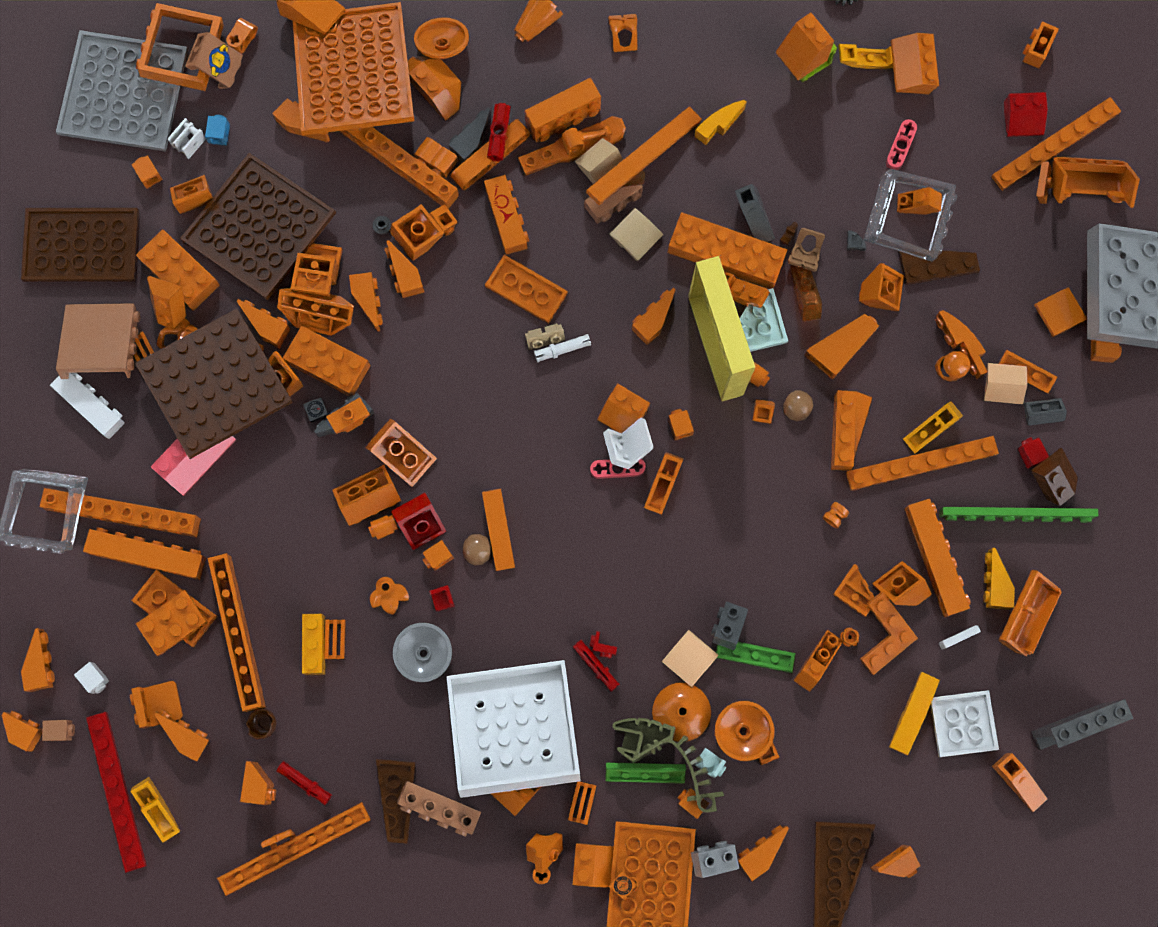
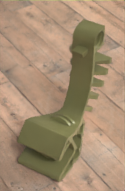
M628 718L613 723V729L616 732L625 734L622 748L618 747L617 751L632 763H637L650 753L654 755L656 749L662 750V745L672 744L687 762L695 786L696 795L688 796L687 802L697 800L698 808L702 812H717L715 798L723 797L724 794L723 792L699 795L698 787L710 786L711 780L707 779L697 783L696 776L707 774L708 769L704 767L694 772L692 766L703 762V759L699 756L691 762L689 761L687 756L697 749L694 745L685 752L681 749V746L689 739L686 735L676 743L673 741L676 727L667 724L662 725L661 722L650 721L646 718H638V720L636 718ZM703 798H710L712 800L711 808H702L701 800Z

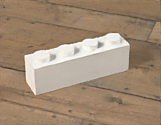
M70 373L69 379H61L58 376L50 386L106 438L110 439L125 424L120 419L123 415L115 408L111 410L107 407L109 402L102 396L98 398L93 394L96 390L88 383L84 385L81 382L83 378L79 374Z

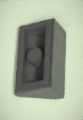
M1061 398L1024 403L1028 425L1065 421L1067 410Z

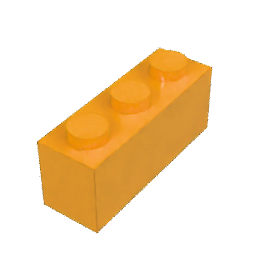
M302 614V674L325 675V616L323 614Z

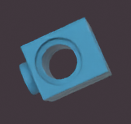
M222 115L208 116L205 138L209 144L227 145L230 123L227 118Z

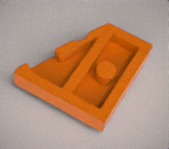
M853 564L833 595L866 617L870 611L866 604L874 598V595L869 590L866 580L860 574L858 566Z

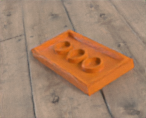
M505 254L485 283V287L548 324L568 294L567 290Z
M155 570L131 601L150 614L184 590L158 570ZM191 596L208 622L183 639L191 647H194L218 616Z

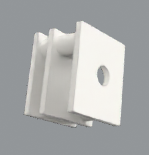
M186 118L168 137L172 147L176 148L179 153L183 152L187 159L206 140L202 130L196 129L193 123H189ZM192 133L194 136L189 140L187 136Z

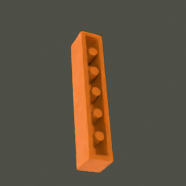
M929 498L908 505L904 509L944 618L970 609L971 601L968 594L964 593V582L962 577L957 574V563L955 558L950 555V544L942 533L944 528L942 522L937 519L935 504L931 503Z
M99 527L96 530L89 529L83 552L89 555L197 580L201 579L206 557L201 555V551L190 549L187 552L182 550L183 547L171 545V548L165 547L163 542L155 540L152 543L145 542V538L134 536L133 539L126 538L127 534L115 532V535L109 534L108 530Z

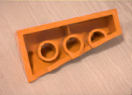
M837 390L835 393L831 470L850 471L854 467V457L872 397L856 391Z

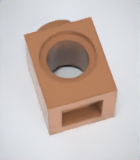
M71 720L43 721L42 741H72V736L75 734V726Z

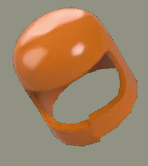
M953 351L936 361V372L943 380L949 382L956 381L969 372L970 360L963 352ZM943 359L944 370L949 377L944 376L941 372L940 364Z

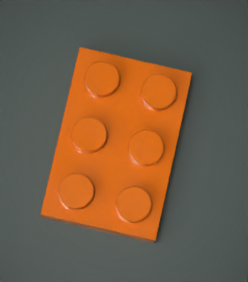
M184 590L137 622L136 625L155 654L160 656L208 622L189 593Z

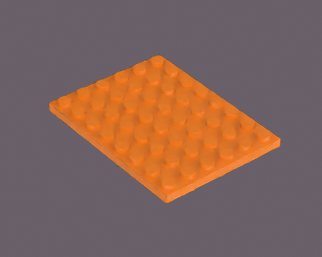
M401 2L345 9V12L326 34L293 21L302 136L415 121Z

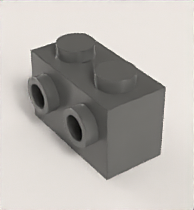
M726 601L724 608H719L716 618L720 620L718 625L714 624L711 635L714 638L712 643L735 650L748 609Z

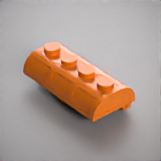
M1031 570L999 638V642L1020 655L1027 657V655L1033 654L1062 593L1061 589L1039 571Z

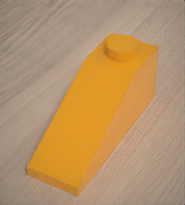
M949 402L904 437L903 440L914 453H917L961 419L963 415L952 402Z

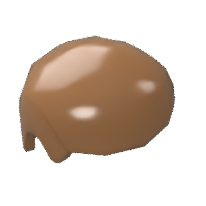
M801 390L791 392L783 404L785 415L794 421L805 420L812 412L814 406L812 397L807 392Z
M472 534L465 539L463 556L468 563L475 566L483 565L490 559L492 547L491 542L486 536Z

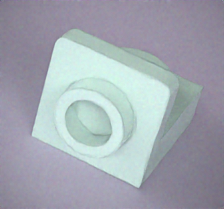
M705 748L700 755L703 762L695 766L699 769L707 767V774L712 778L720 777L726 769L724 766L726 761Z

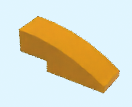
M747 101L734 102L713 113L695 130L694 137L707 145L716 132L723 136L745 110Z
M150 777L131 788V793L140 805L142 813L162 843L180 832L174 817Z

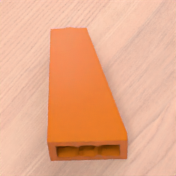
M863 314L811 346L804 356L833 380L876 332L879 325L875 318Z

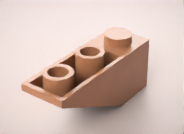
M643 186L621 187L600 205L589 197L584 201V207L597 224L601 221L606 222L611 218V214L616 211H622L630 201H637L642 196Z

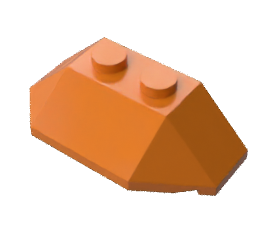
M427 56L411 57L408 60L410 82L445 121L448 120L460 109L461 81L441 59Z
M291 288L279 290L277 308L282 311L294 327L300 328L303 326L313 332L332 336L351 325L354 305L341 296L333 294L322 296L292 291Z

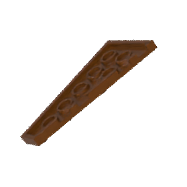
M815 822L813 927L842 926V921L876 824Z

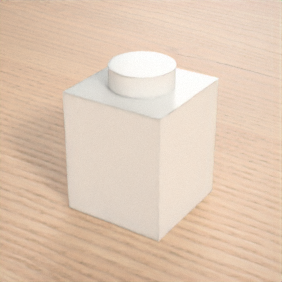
M92 662L87 663L74 674L88 693L98 694L106 688L105 684L109 682L99 667Z

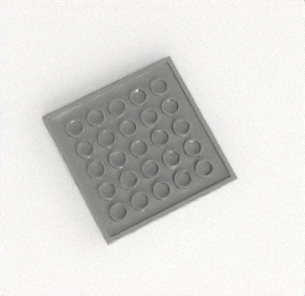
M79 30L56 133L61 136L166 152L180 86L140 77L138 69H136V62L141 57V45L145 40ZM155 42L148 66L184 73L188 48L186 46Z

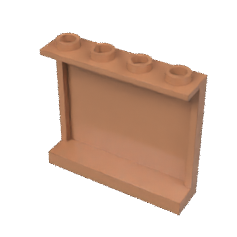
M134 303L72 304L65 306L56 370L61 379H69L70 373L125 372L127 378H130L131 371L134 370L133 354H136L137 322H140V312L136 310Z

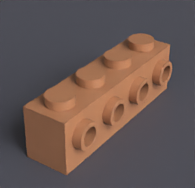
M408 781L405 782L397 804L401 805L400 810L411 814L412 810L418 812L419 818L429 821L430 818L437 820L436 825L448 829V826L456 828L455 833L465 837L467 833L473 834L481 814L478 810Z

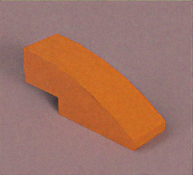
M665 453L644 508L662 515L684 460L683 458Z

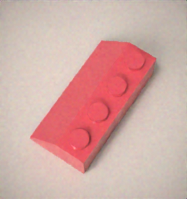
M231 436L189 459L177 438L154 462L151 468L184 496L236 439Z

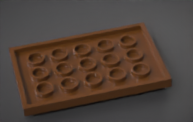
M25 208L21 280L23 282H136L139 209Z

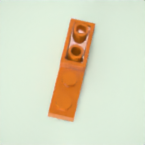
M724 271L735 302L745 306L750 304L758 308L762 307L770 293L767 288L737 279L734 274Z
M944 310L940 311L936 315V323L943 330L946 343L951 345L952 349L960 347V352L968 356L970 360L969 371L973 376L975 375L976 379L984 377L988 371L980 358L986 353L983 346L972 331L959 319Z

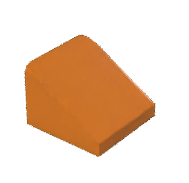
M756 399L752 421L771 424L775 403Z

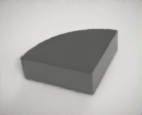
M848 230L847 250L865 251V241L856 232Z

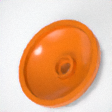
M435 18L426 21L418 27L414 34V43L417 50L423 55L434 59H447L456 56L466 48L469 42V33L466 26L452 18Z
M674 683L661 690L655 698L652 707L653 720L661 722L662 725L667 724L676 727L673 741L679 742L684 735L689 738L688 741L698 738L707 729L711 719V706L707 696L694 685L691 687L687 683ZM680 708H684L686 710L685 715L679 714Z
M738 701L728 705L719 714L715 723V738L718 746L727 756L739 761H751L763 756L771 747L774 739V724L771 716L762 706L750 701ZM741 728L746 729L747 733L745 735L740 734Z

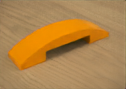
M855 44L838 45L840 63L864 69L893 68L891 46L884 50L857 48Z

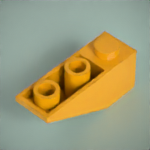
M991 548L988 550V553H985L987 572L984 574V583H987V589L984 591L983 601L986 603V608L1009 610L1014 608L1015 588L996 548Z

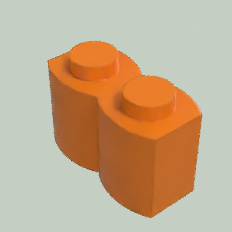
M426 137L414 153L416 159L444 178L448 176L458 162L457 155L429 137Z

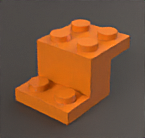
M313 243L305 254L297 253L291 290L329 296L331 285H336L343 251L342 247Z

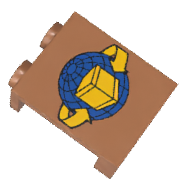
M209 32L200 33L197 35L185 67L190 70L199 69L219 82V89L230 88L235 81V74L241 66L243 55Z

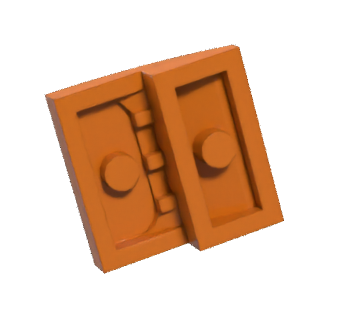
M1069 287L1034 304L1052 337L1066 332L1068 329L1087 320L1086 315Z

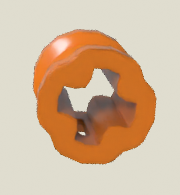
M548 868L544 872L548 876L544 877L543 880H539V876H536L538 872L535 869L532 874L534 881L538 884L547 883L551 876Z

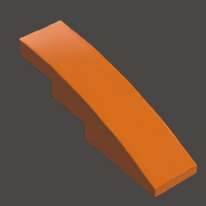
M501 488L483 491L482 496L496 571L515 568Z

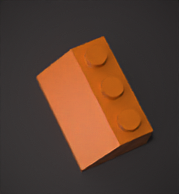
M914 33L890 41L896 92L930 94L939 86L934 34Z
M385 465L332 490L349 526L357 524L363 519L376 515L380 511L402 501Z

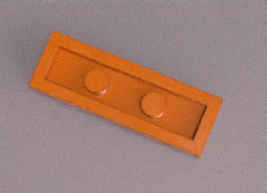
M1008 350L1004 352L998 363L1027 366V383L1047 394L1057 379V376Z

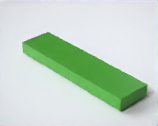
M742 642L737 643L735 650L717 645L716 653L719 655L717 658L789 673L793 671L796 653Z
M606 763L605 781L685 783L686 764Z

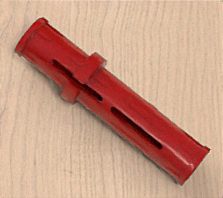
M582 639L572 647L596 674V678L600 679L610 692L620 685L609 672L610 669L608 667L605 668Z
M285 761L277 768L276 772L302 788L306 795L316 798L323 805H326L331 799L332 794L320 787L318 782H313Z

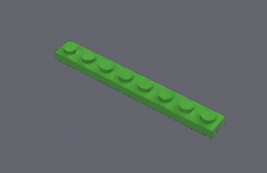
M942 507L939 510V518H945L946 521H956L957 518H964V521H976V518H984V521H995V518H1003L1005 522L1015 521V519H1022L1023 522H1032L1034 519H1041L1042 522H1052L1053 519H1061V522H1072L1073 519H1080V522L1086 523L1092 522V519L1098 517V509Z

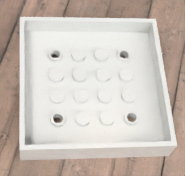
M564 660L447 676L457 785L460 798L581 781ZM538 695L543 696L541 700L536 699ZM479 703L484 704L482 708L477 707ZM548 751L550 755L544 756L543 753ZM485 760H490L488 765L483 764Z

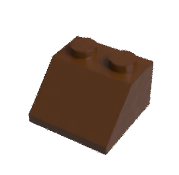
M1059 448L1031 470L1048 501L1061 506L1075 495L1078 477L1062 448Z

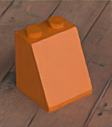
M810 12L795 23L776 50V54L799 81L828 60L834 40Z

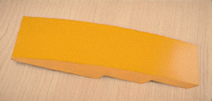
M924 672L919 674L914 690L911 692L905 710L901 714L889 748L905 755L909 754L940 681L939 679Z

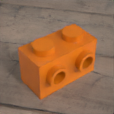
M1043 21L1038 29L1034 28L1029 37L1032 41L1030 44L1027 43L1022 54L1025 56L1022 62L1039 69L1050 50L1059 28Z

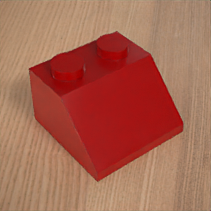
M1046 92L1010 93L1004 101L1007 137L1044 135L1048 111Z
M426 493L391 511L412 550L447 532Z

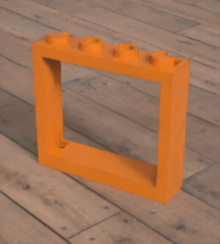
M156 3L155 10L152 9L150 26L146 28V40L141 45V57L136 62V69H138L140 77L206 91L210 76L201 70L198 71L197 76L148 66L162 16L210 26L209 33L219 40L224 28L222 17Z

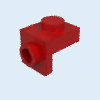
M596 631V635H592L590 647H593L592 652L600 653V657L611 659V656H616L617 647L598 643L600 632Z

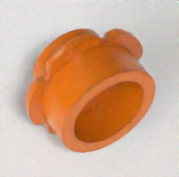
M850 627L845 628L844 632L840 634V639L847 647L855 646L859 642V633Z

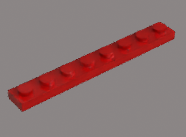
M103 712L86 717L125 873L146 867L108 713Z

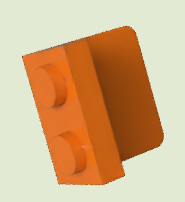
M175 681L146 688L136 687L131 689L130 701L133 706L135 705L136 713L134 714V720L136 725H139V728L146 729L161 725L154 715L156 711L159 713L162 710L172 715L171 719L175 721L183 718Z

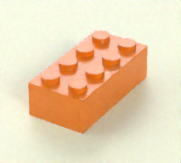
M590 77L526 109L525 124L531 132L535 143L539 141L544 142L555 133L560 134L567 127L578 125L587 117L596 116L601 110V95Z
M163 229L136 254L137 258L158 279L182 286L184 303L192 311L220 286L217 280Z
M303 326L300 327L283 356L284 361L289 366L347 396H354L371 366L367 359Z

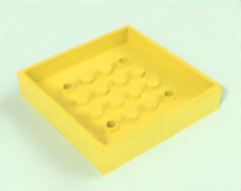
M716 256L696 262L688 299L721 401H726L744 395L754 372L755 364L720 257Z

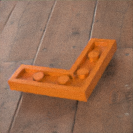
M880 592L866 604L889 634L860 658L872 675L876 674L918 639L884 592Z

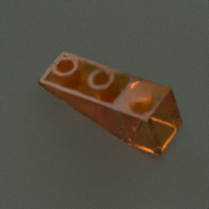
M790 266L802 321L821 319L822 301L812 272L802 267Z

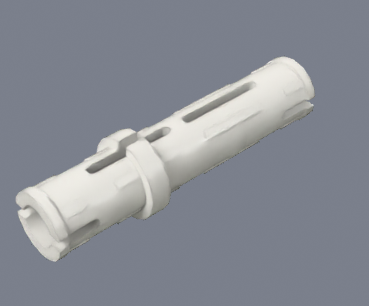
M585 334L556 345L550 344L547 348L535 350L534 355L538 356L535 357L537 363L552 357L555 359L558 358V355L591 346L589 335Z

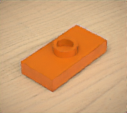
M1042 162L1036 195L1040 204H1047L1048 192L1053 186L1052 168L1049 162Z

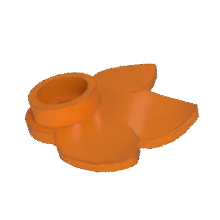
M390 577L378 579L376 589L370 595L372 608L381 605L385 612L391 615L395 614L399 604L398 601L409 600L406 588L401 584H395ZM387 583L389 589L383 590L382 585Z

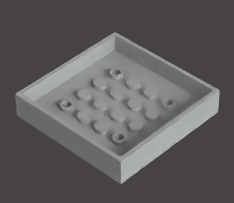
M1100 223L1087 230V339L1158 349V232Z

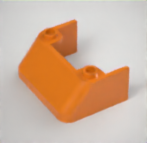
M1055 157L1053 160L1052 194L1058 203L1062 204L1063 200L1071 197L1072 193L1107 195L1114 203L1125 201L1130 208H1134L1140 178L1128 163L1119 160Z

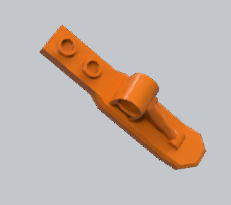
M611 116L579 131L577 128H571L563 132L562 137L555 143L518 157L525 176L557 163L577 160L602 138L614 145L623 139L626 127L622 118Z

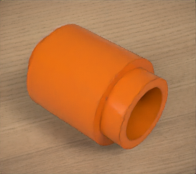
M754 362L755 369L749 382L758 388L761 385L764 387L770 379L768 376L770 372Z
M386 515L370 522L371 526L368 527L372 538L376 537L377 540L395 533L394 531L398 529L393 515Z

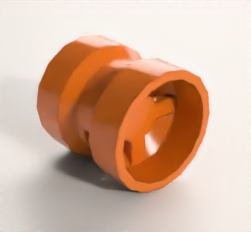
M834 502L830 506L831 510L826 512L822 518L829 525L838 529L841 525V520L848 516L849 511L841 504Z

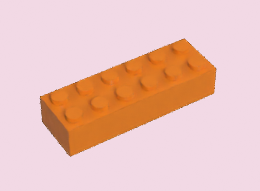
M681 212L667 253L695 263L719 256L725 272L734 274L735 277L772 289L775 286L788 249Z

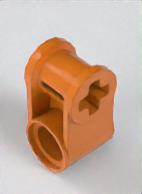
M239 18L226 38L228 46L243 54L250 42L255 38L258 27L243 18Z

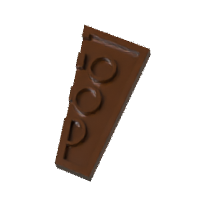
M913 248L898 249L906 285L979 273L980 271L977 254L973 252Z
M376 759L387 842L408 844L411 814L400 810L401 805H398L397 801L405 782L408 781L414 784L416 762Z

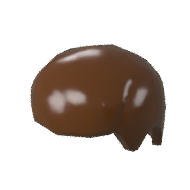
M264 708L253 711L246 722L249 731L248 735L256 740L266 739L271 736L276 730L277 725L274 714Z

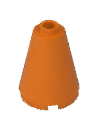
M529 0L514 29L516 32L514 36L522 43L524 40L529 42L558 20L563 13L561 10L559 12L555 10L557 6L551 0Z

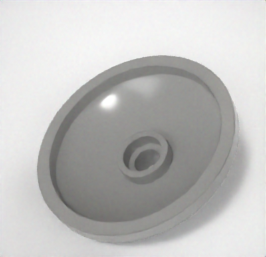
M416 623L408 626L398 635L393 646V660L397 669L403 676L416 682H429L437 679L447 670L452 658V646L448 636L439 627L429 623ZM422 650L427 651V655L425 657L420 656V652Z

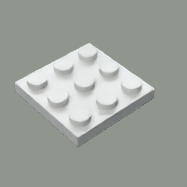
M989 690L933 697L930 707L939 757L999 750Z

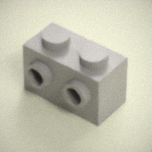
M727 841L716 842L715 846L710 848L709 845L697 847V851L691 852L696 877L705 878L740 869L735 845L728 844Z

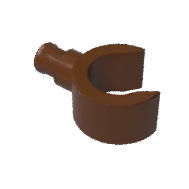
M793 222L792 225L788 226L779 241L788 245L796 232L798 224Z

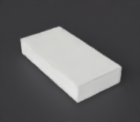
M975 625L939 642V645L943 650L981 631Z

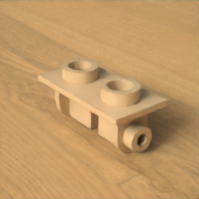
M556 323L544 327V333H542L541 328L529 330L528 333H525L528 349H538L565 341L562 325Z

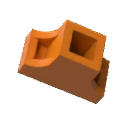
M359 397L326 417L335 433L339 434L344 431L348 433L364 424V419L370 416V413Z
M556 832L549 836L536 833L526 844L527 861L534 863L535 871L541 874L547 870L553 861L557 860L563 851L562 834Z

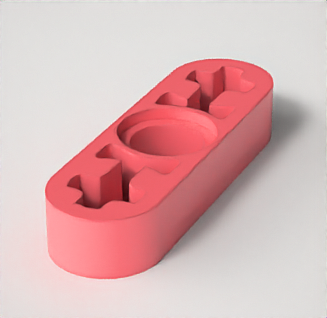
M913 120L903 121L886 159V166L890 170L900 169L917 131V124ZM910 126V131L906 137L904 136L906 127ZM904 141L906 143V148H898L897 142ZM896 153L900 154L897 159V163L893 164L892 162Z
M610 459L596 460L590 466V473L596 479L638 477L645 472L646 465L640 459L637 462L639 466H642L639 472H636L633 468L629 469V473H626V468H623L621 473H615L612 470L614 464L611 463ZM606 464H610V474H607V470H602L601 474L593 471L597 465H600L601 468H607Z

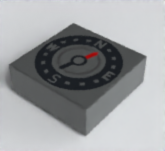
M321 397L303 404L311 423L328 416Z

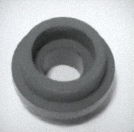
M385 216L375 218L373 221L374 231L381 235L388 233L391 229L389 218ZM381 222L385 223V226L379 227L378 225Z

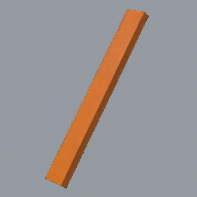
M689 106L589 187L586 193L598 205L602 204L697 126L702 118Z
M363 802L225 873L217 879L225 896L361 826L370 821L371 818Z

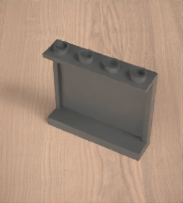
M1123 699L1101 703L1033 730L1031 733L1039 750L1054 744L1060 748L1131 720L1133 716L1126 700Z

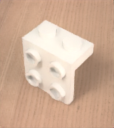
M643 418L638 419L623 433L611 429L603 432L610 461L614 465L629 469L653 449L648 426Z

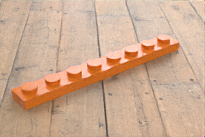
M1109 97L995 172L991 176L1002 191L1040 167L1042 162L1049 161L1117 116L1121 110L1112 98Z
M994 436L850 470L846 472L850 490L853 491L996 456L999 452Z

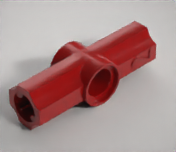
M506 103L495 104L490 127L491 133L487 159L496 162L503 161L505 144L508 137L507 131L511 106ZM497 130L503 131V133L499 135L495 134L494 132Z

